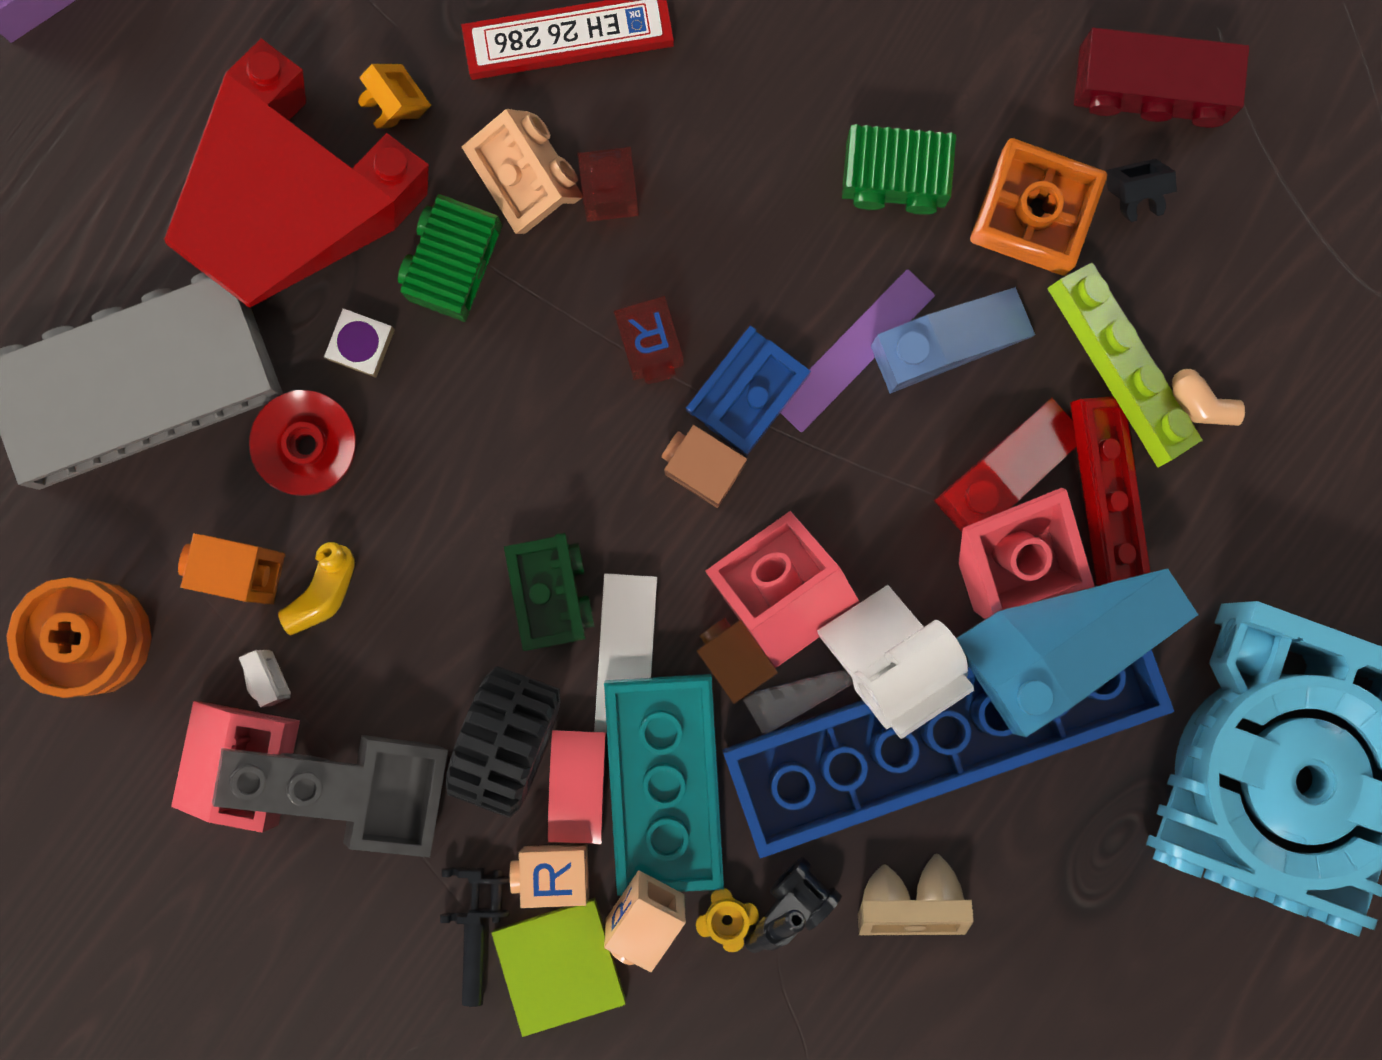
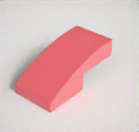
M552 730L548 843L602 845L606 732Z

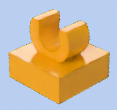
M371 64L359 77L367 88L359 97L358 103L360 106L374 107L378 104L382 109L381 116L373 123L376 129L392 128L398 124L400 119H419L431 106L402 64Z

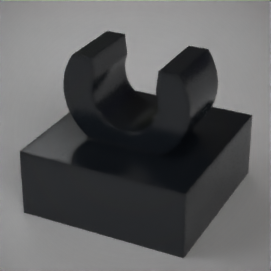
M1157 159L1106 170L1107 189L1121 200V213L1131 222L1137 221V206L1143 199L1149 198L1150 211L1160 216L1164 214L1166 209V201L1163 195L1177 192L1176 171Z

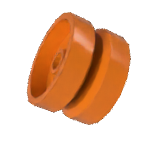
M73 577L46 581L28 592L13 611L6 635L9 658L21 679L40 693L61 698L110 693L126 685L135 678L146 663L152 641L149 617L135 596L120 585Z

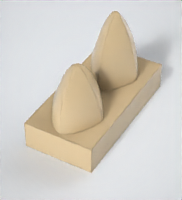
M934 854L922 871L917 886L916 900H910L908 890L896 872L889 866L882 865L869 879L858 912L859 935H965L974 922L972 900H964L962 888L955 872L939 854Z

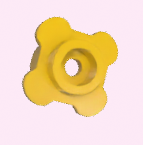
M727 888L714 890L711 894L712 903L704 915H700L696 920L697 932L702 937L711 936L713 940L723 944V948L726 951L737 952L744 945L743 938L746 936L749 926L756 924L759 919L758 909L752 903L743 904L733 898L731 891ZM725 915H730L733 920L731 924L725 925L722 922V918Z

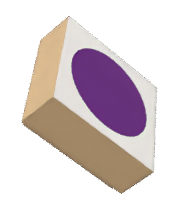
M342 309L324 357L329 361L376 378L395 329L390 325Z

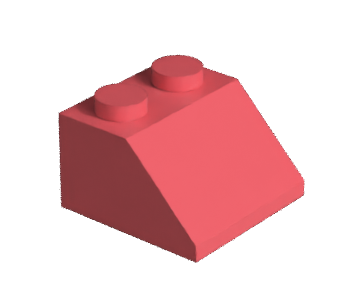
M1059 488L968 525L962 530L959 566L973 611L984 619L1000 610L1095 587L1068 492L1064 488Z
M791 511L705 570L737 618L744 623L775 668L818 639L817 630L860 603L841 568Z

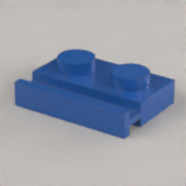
M750 325L688 404L686 411L747 457L810 376L811 371L772 341L767 340L756 332V329Z

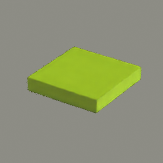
M595 898L589 899L586 906H567L496 928L491 932L522 1037L626 1005V998L613 955L604 948L605 928Z

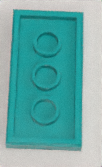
M711 674L605 680L604 692L617 896L623 894L638 870L679 892L724 889Z

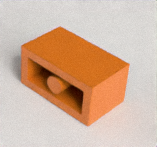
M193 533L191 544L187 543L183 547L179 558L178 573L180 576H183L180 588L244 602L274 604L285 553Z

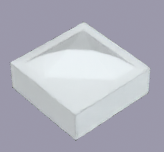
M255 650L239 657L244 670L247 691L252 698L258 701L260 707L273 706L291 698V692L273 651Z

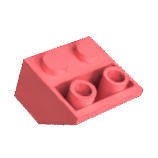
M193 701L171 807L209 823L261 833L279 826L281 814L214 807L212 805L221 748L278 755L282 753L293 754L300 720Z

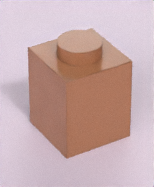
M695 425L691 427L687 435L678 431L661 457L669 462L664 469L667 477L716 508L719 507L747 462V458Z

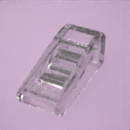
M839 669L753 691L743 697L742 700L760 731L768 734L853 684V679L846 670Z

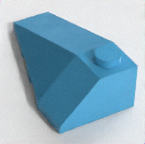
M1167 568L997 611L956 639L965 653L968 666L1012 734L1027 737L1078 704L1198 616V613Z

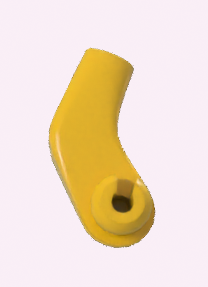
M334 542L321 545L316 552L315 559L319 562L311 584L301 596L278 612L281 625L290 636L333 617L341 607L355 566L354 556L346 546Z

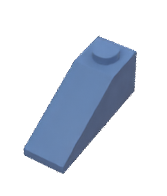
M1014 287L925 315L877 334L871 344V349L888 391L891 394L1034 337L1035 332L1017 289Z

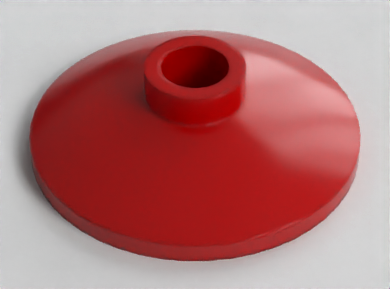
M291 391L271 400L257 415L249 437L250 455L259 475L275 489L296 496L315 495L332 488L350 469L356 452V433L349 415L335 400L315 391ZM312 436L316 441V447L312 453L303 455L299 450L300 441L304 437Z

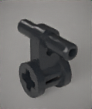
M804 857L794 862L770 889V893L777 901L759 921L756 929L746 935L745 946L750 952L759 953L765 949L774 951L787 945L804 927L810 931L818 926L840 902L842 895L834 887L828 890L809 871L811 864Z

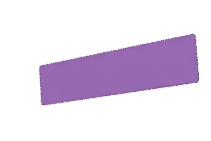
M906 270L809 369L811 371L810 376L782 410L781 414L797 430L803 432L875 358L871 344L877 334L910 322L935 296L934 293L910 270Z

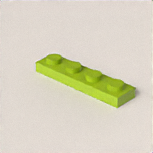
M1093 262L1061 278L1047 288L1157 467L1172 461L1202 441L1190 417L1176 401L1163 373L1156 366L1138 337L1135 328L1125 316Z

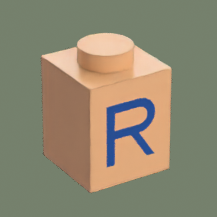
M588 845L524 846L519 852V860L510 862V889L512 894L520 893V908L586 906L589 899Z
M638 870L605 919L604 948L609 950L622 963L627 965L636 964L652 972L686 924L685 894Z

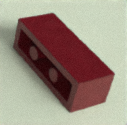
M1092 27L1079 49L1074 106L1089 108L1090 113L1099 116H1112L1120 112L1139 113L1142 119L1152 122L1168 121L1173 117L1191 119L1192 124L1198 127L1213 128L1222 126L1224 123L1227 124L1244 107L1250 45Z

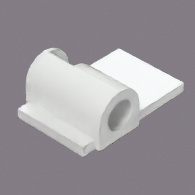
M889 585L817 630L818 636L852 677L855 691L887 730L892 727L900 739L974 691V686L967 679L968 663L965 653L952 632L939 620H934L923 627Z

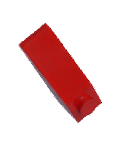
M1050 398L933 501L961 532L968 525L1010 509L1076 447L1073 420L1053 398Z

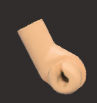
M1183 369L1174 375L1171 384L1173 395L1192 422L1241 425L1245 416V406L1242 400L1217 399L1205 379L1195 370Z

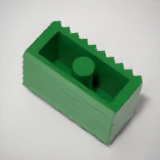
M858 124L851 125L846 142L842 199L854 200L853 205L855 207L866 210L882 209L885 207V202L906 204L905 210L913 214H933L937 212V207L945 208L952 193L956 134L935 133L933 131L924 132L922 130L913 131L911 129L903 130L901 128L892 129L890 127L882 128L879 126L871 127L869 125L860 126Z
M438 194L433 207L426 205L420 215L417 235L421 236L420 243L417 245L416 253L414 255L408 253L399 269L398 283L402 284L401 293L404 297L414 304L466 322L503 227L498 215Z

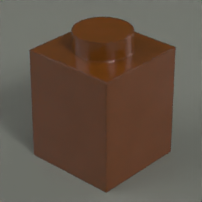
M723 618L699 635L705 645L696 651L734 704L778 673L741 620L731 626L727 619Z

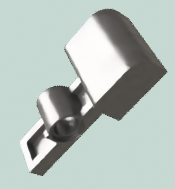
M361 735L357 764L301 754L282 753L278 755L221 748L212 805L222 808L347 821L343 843L351 850L430 858L448 750L427 743Z

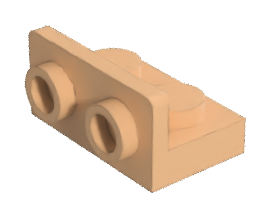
M505 109L462 146V149L515 234H526L562 204H575L583 198V195L576 185L578 178L574 169L564 158L557 155L548 140L550 139V132L545 123L534 113Z

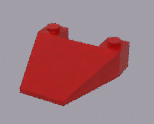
M262 38L224 75L164 238L167 246L249 308L394 231L428 195L429 164L388 133L351 168L291 123L289 120L306 104L303 69Z

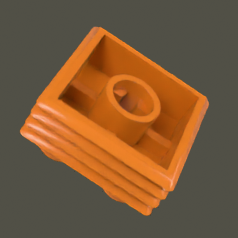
M1010 138L1000 153L970 241L973 244L1056 274L1067 275L1076 266L1107 179L1106 171L1018 139ZM1035 198L1043 201L1042 209L1048 212L1044 213L1041 217L1032 214V208L1028 206Z

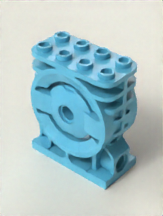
M1259 601L1221 604L1215 624L1222 627L1209 662L1221 688L1210 695L1197 708L1182 733L1176 753L1175 775L1170 774L1167 782L1168 785L1173 786V790L1167 806L1159 804L1156 814L1162 816L1163 819L1157 836L1149 835L1146 845L1156 849L1152 859L1199 878L1202 877L1204 868H1206L1203 877L1219 883L1221 886L1253 898L1255 896L1304 917L1309 916L1356 936H1360L1362 927L1375 930L1378 919L1368 916L1367 912L1373 894L1382 897V885L1377 883L1382 870V646ZM1288 651L1303 656L1307 664L1304 675L1281 674ZM1355 675L1373 681L1370 692L1353 684ZM1318 709L1332 713L1345 720L1355 738L1335 724L1320 719L1304 717L1281 720L1264 729L1259 735H1254L1235 727L1242 718L1258 725H1264L1278 715L1289 711ZM1307 766L1312 774V784L1306 792L1301 794L1297 789L1296 777L1299 771ZM1219 775L1240 782L1247 808L1255 820L1270 833L1280 838L1306 845L1335 842L1319 853L1292 852L1275 845L1264 837L1250 821L1243 807L1240 794L1219 786Z

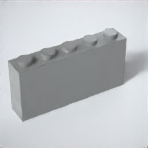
M202 272L191 279L192 284L174 291L170 288L154 290L145 294L141 298L142 303L124 310L121 307L107 308L95 313L91 317L92 322L79 327L61 326L48 330L42 334V341L26 347L23 345H10L0 348V436L18 485L38 490L257 408L282 395L283 392L251 307H247Z

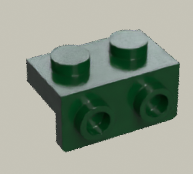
M561 533L551 538L504 546L523 651L586 640L585 628L594 627V620L589 595L578 596L575 576L585 574L579 543L569 544L566 533Z

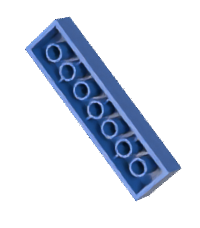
M1152 649L1078 704L1027 737L1012 734L968 666L967 679L974 686V691L902 739H900L892 727L886 730L866 703L861 700L722 749L759 857L763 858L1173 713L1174 709Z

